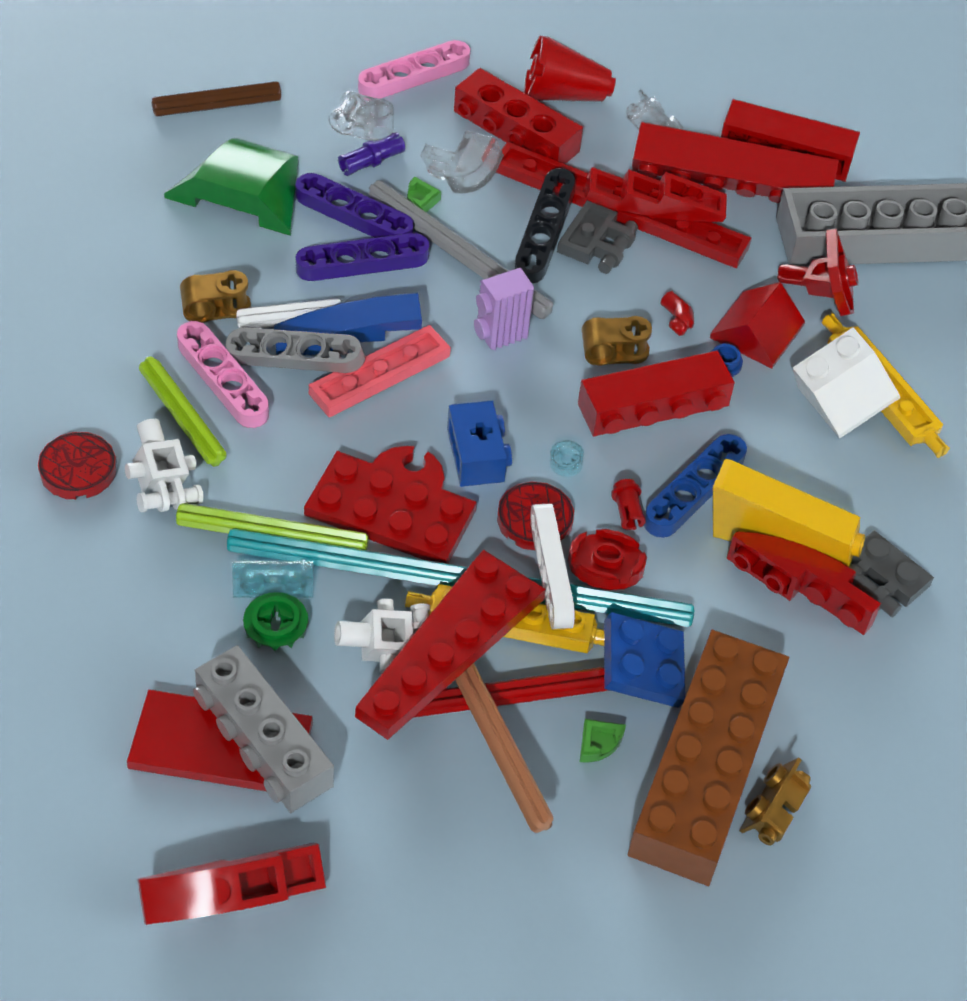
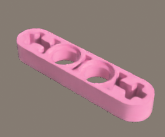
M448 41L365 69L358 77V92L363 98L377 100L462 71L469 66L470 47L462 41ZM424 63H432V64H435L436 66H434V67H424V66H422L421 64H424ZM401 72L406 73L408 75L404 77H399L393 74Z
M190 321L181 325L177 330L180 352L236 421L247 428H257L265 424L269 418L267 397L204 323L198 321ZM197 340H200V344H201V348H200V349H199L198 343L196 342ZM209 358H218L223 361L215 367H209L203 363ZM229 381H237L242 384L236 390H227L222 387L223 384ZM246 398H247V404H248L249 407H250L249 409H246V408H245V399H246Z

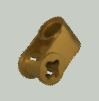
M229 270L223 273L192 275L185 278L180 284L184 317L188 321H198L201 323L211 320L236 318L238 309L251 308L250 298L246 295L249 284L247 276L240 271ZM231 280L234 282V290H231L230 287ZM233 299H236L237 308L233 306Z
M597 317L586 321L582 325L581 331L585 359L592 365L638 364L644 362L649 357L650 347L647 340L651 337L652 326L643 317ZM633 326L636 327V328H635V336L633 335V332H632V327H633ZM635 345L637 347V354H634Z

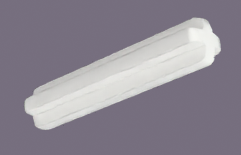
M337 298L241 308L236 313L238 328L274 327L275 324L302 314L341 304V300Z

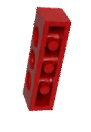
M478 68L455 86L454 112L506 143H513L563 164H566L580 152L583 132L581 125L487 71Z

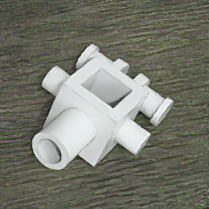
M147 419L137 425L142 445L132 460L133 463L125 465L127 479L138 478L142 492L137 494L139 511L146 512L148 509L157 508L159 512L169 510L170 505L177 510L178 506L182 503L201 504L203 502L201 486L198 484L193 485L191 488L183 489L182 485L188 477L189 471L196 469L194 455L184 456L179 439L165 441L158 419Z
M380 599L377 601V609H372L361 622L338 621L334 630L336 646L361 647L362 661L380 662V673H383L428 618L430 605L423 603L410 606V611L394 610L392 599Z

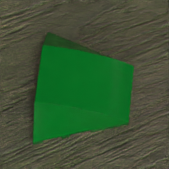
M232 138L223 143L190 174L166 191L164 198L192 207H196L202 199L259 216V227L291 236L299 159L297 155L242 139Z

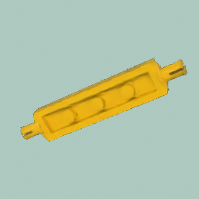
M833 313L828 314L822 320V324L832 334L827 344L851 328H854L876 353L900 394V399L881 411L910 446L926 443L937 458L944 456L950 447L938 436L943 423L858 326L844 327Z
M439 584L431 596L408 591L405 608H410L414 604L430 605V615L452 586ZM539 604L503 636L587 654L593 648V644L604 646V630L597 629L594 614L574 610L575 620L573 628L552 630L547 606L544 604Z

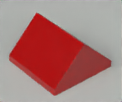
M781 282L743 291L711 332L710 338L721 344L733 345L741 354L772 369L803 328L805 320Z

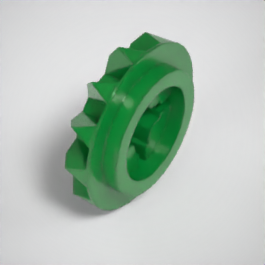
M279 592L267 593L257 597L247 606L243 615V625L247 638L253 639L258 648L265 645L276 651L279 647L285 645L292 648L296 640L304 638L308 625V613L305 606L297 598L289 594ZM274 612H278V617H280L281 621L280 628L277 631H273L271 628Z

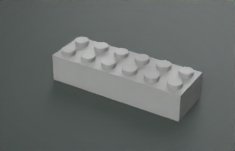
M967 183L783 188L776 219L790 265L810 266L812 260L827 257L826 230L837 228L848 264L967 261Z

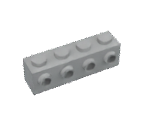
M238 645L195 669L196 687L193 689V693L197 702L203 710L207 711L210 709L217 717V726L222 735L228 741L234 739L240 747V755L250 771L257 770L264 778L265 789L275 803L281 801L287 810L292 813L334 787V765Z

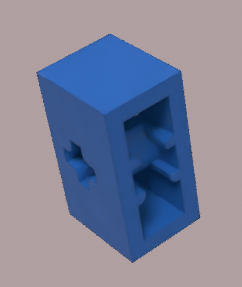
M493 400L449 405L447 431L460 487L505 482L506 467L512 466V453L510 445L503 443L502 437L505 436L504 419L502 415H496Z

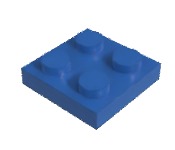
M611 612L604 620V689L679 708L686 697L684 632Z

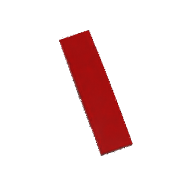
M592 167L586 177L584 200L616 210L681 221L723 222L726 218V193L666 171L662 178L657 180L628 169L624 178Z

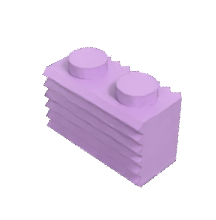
M516 268L480 280L481 290L479 291L480 294L476 296L479 315H477L478 319L474 320V328L479 339H484L492 350H496L497 347L502 348L503 345L508 346L509 343L515 344V341L521 342L522 338L527 340L534 286L523 270Z

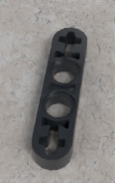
M564 168L553 169L545 176L516 255L515 269L521 268L532 284L541 281L546 275L574 196L575 177L569 170ZM559 183H564L560 188L559 196L555 195V187ZM546 207H554L559 210V214L547 217L541 211ZM542 233L546 234L550 240L543 244H537L531 238L535 234ZM533 254L536 256V265H533L532 269H527L525 266H529Z

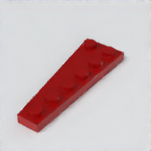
M483 550L356 705L355 718L385 739H390L544 601L546 589L487 551Z

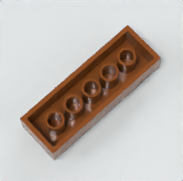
M711 629L634 829L627 856L705 886H710L790 658L789 656Z

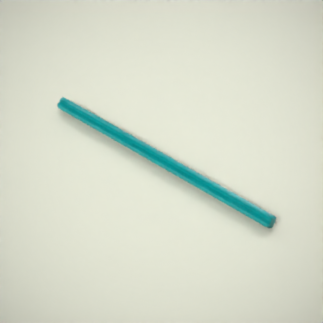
M231 529L227 537V550L230 552L436 586L442 584L453 587L468 568L239 529ZM528 577L535 583L542 586L541 579ZM570 584L575 609L605 614L613 612L635 619L690 627L693 623L695 610L694 605L689 603Z

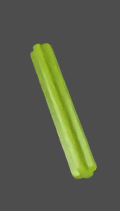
M152 356L146 357L139 364L141 374L205 462L213 467L220 465L221 461L227 457L224 448L159 360L154 359Z

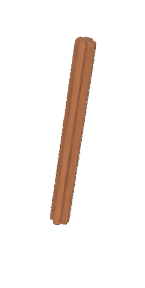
M473 663L455 681L530 829L534 833L548 830L552 827L554 817Z

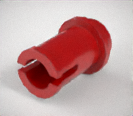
M633 479L617 481L613 486L614 489L611 492V496L617 502L622 528L625 530L637 529L635 519H637L638 526L642 527L646 520L639 499L642 492L640 486Z

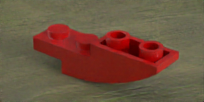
M737 531L733 535L727 559L733 562L741 571L749 573L764 583L772 592L779 593L789 601L800 592L811 603L821 606L839 618L844 625L854 628L862 635H865L873 626L881 603L852 584L856 575V571L817 550L779 537Z
M315 842L232 861L219 860L137 879L143 919L146 925L244 910L289 900V896L326 888L320 847Z

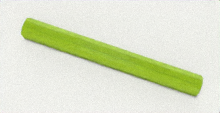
M187 503L180 504L176 512V523L184 527L229 534L231 529H239L367 550L368 535L363 532Z

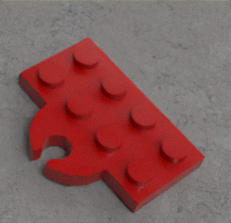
M415 446L393 447L380 453L372 463L336 451L304 506V516L339 529L366 533L371 541L422 560L449 564L476 512L477 502L443 489L445 477L442 465L430 452L424 455V467L421 470L410 471L406 469L405 465L413 461Z

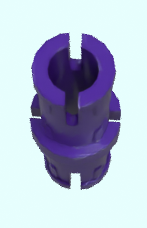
M398 132L374 142L369 140L362 144L363 147L338 156V164L341 171H344L345 176H349L369 166L374 168L381 165V161L405 152L404 140L402 136L399 137Z

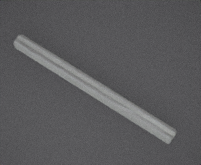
M377 180L374 184L370 185V198L410 216L413 220V229L483 279L508 271L381 180ZM534 289L531 313L539 319H545L553 311V302Z

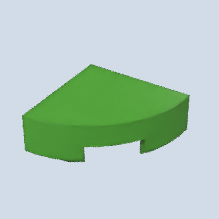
M414 176L408 186L407 199L427 213L441 200V191Z
M585 719L579 762H596L613 754L623 740L626 725Z

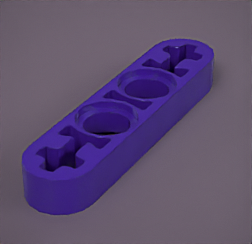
M306 173L299 176L296 180V199L299 203L371 237L377 238L413 233V220L407 214L315 173ZM334 200H345L348 204L335 206L331 202ZM363 213H373L377 217L374 219H363L360 215Z
M408 233L308 246L300 249L296 254V273L303 280L318 281L417 268L426 264L429 259V241L421 234ZM376 251H383L388 256L385 258H375L371 254ZM345 255L351 256L355 260L349 263H342L337 258Z

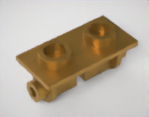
M799 757L784 765L776 764L766 774L763 780L766 787L745 809L744 814L748 817L739 830L742 834L754 828L759 832L758 838L766 845H773L774 842L781 841L794 818L782 806H786L793 813L798 811L811 789L810 776L803 771H796L802 761Z

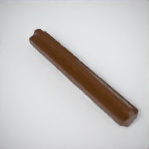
M273 81L157 96L152 98L151 103L154 115L160 117L281 100V88L279 82Z

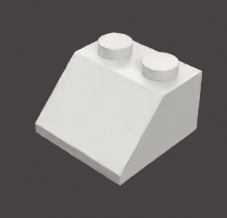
M851 328L793 367L798 389L839 439L900 399V394L876 353L854 328Z

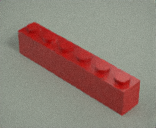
M641 122L633 156L632 171H637L651 178L663 176L666 171L717 191L724 188L734 190L743 197L760 195L769 197V200L772 202L780 203L783 188L834 187L839 160Z

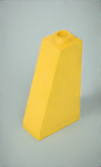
M724 460L713 485V537L732 541L733 535L737 531L775 536L817 550L848 567L853 556L860 557L865 534L859 533V516L733 460Z

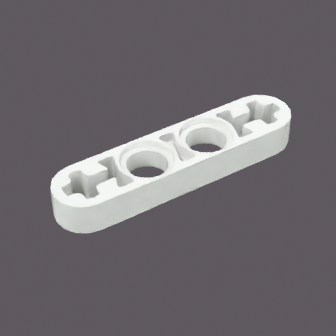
M552 503L535 504L531 506V531L542 586L546 589L545 601L552 630L570 629L574 627V602Z

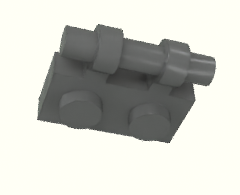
M586 201L559 240L557 252L585 264H589L593 256L601 259L598 269L602 273L608 274L612 268H616L623 259V251L631 247L635 241L638 225L631 220L627 221L625 225L616 222L618 212ZM606 237L614 240L612 245L604 242Z
M875 530L865 537L860 557L853 556L851 561L853 565L850 564L849 568L856 571L852 584L880 602L879 610L882 609L891 617H894L902 607L893 598L907 607L931 586L934 579L932 575Z

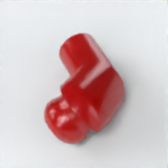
M669 291L661 299L660 304L675 316L669 322V327L678 336H683L688 329L691 330L694 326L693 309L674 292Z

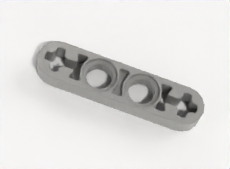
M244 327L232 331L226 339L228 352L241 365L351 373L358 370L365 361V353L359 340L351 335ZM280 342L287 344L285 351L281 354H269L274 344ZM312 345L321 346V351L317 356L312 358L303 356L308 347ZM348 350H353V353L347 354ZM347 354L346 358L342 359L341 355Z

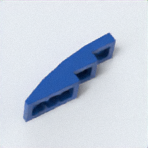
M418 293L380 296L341 303L275 324L274 329L351 335L356 337L359 342L385 341V331L422 329ZM280 342L275 344L276 355L285 351L286 343ZM312 345L305 350L303 355L319 354L321 346Z

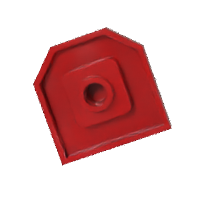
M837 228L826 230L827 257L812 260L809 267L782 264L778 269L777 278L781 283L806 286L809 295L834 298L840 316L850 315L854 313L853 286H858L859 284L855 265L849 266Z

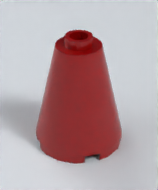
M540 35L530 57V59H533L531 68L527 69L525 94L535 100L603 102L606 96H612L616 79L611 77L612 71L548 36Z

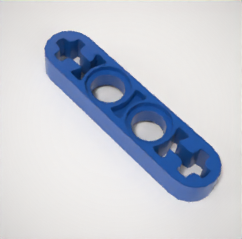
M725 434L716 438L649 503L645 512V529L655 537L664 538L674 534L713 496V485L716 478L704 479L698 475L697 471L709 469L718 476L723 464L720 461L722 453L730 451L732 452L724 460H733L743 465L747 452L745 441L732 434ZM682 490L688 491L695 499L688 502L682 501L675 496V493ZM668 507L671 509L668 519L663 518L659 521L655 518H662L668 512Z

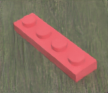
M428 325L365 356L363 365L354 372H333L309 384V395L330 418L449 358L451 347L431 325Z

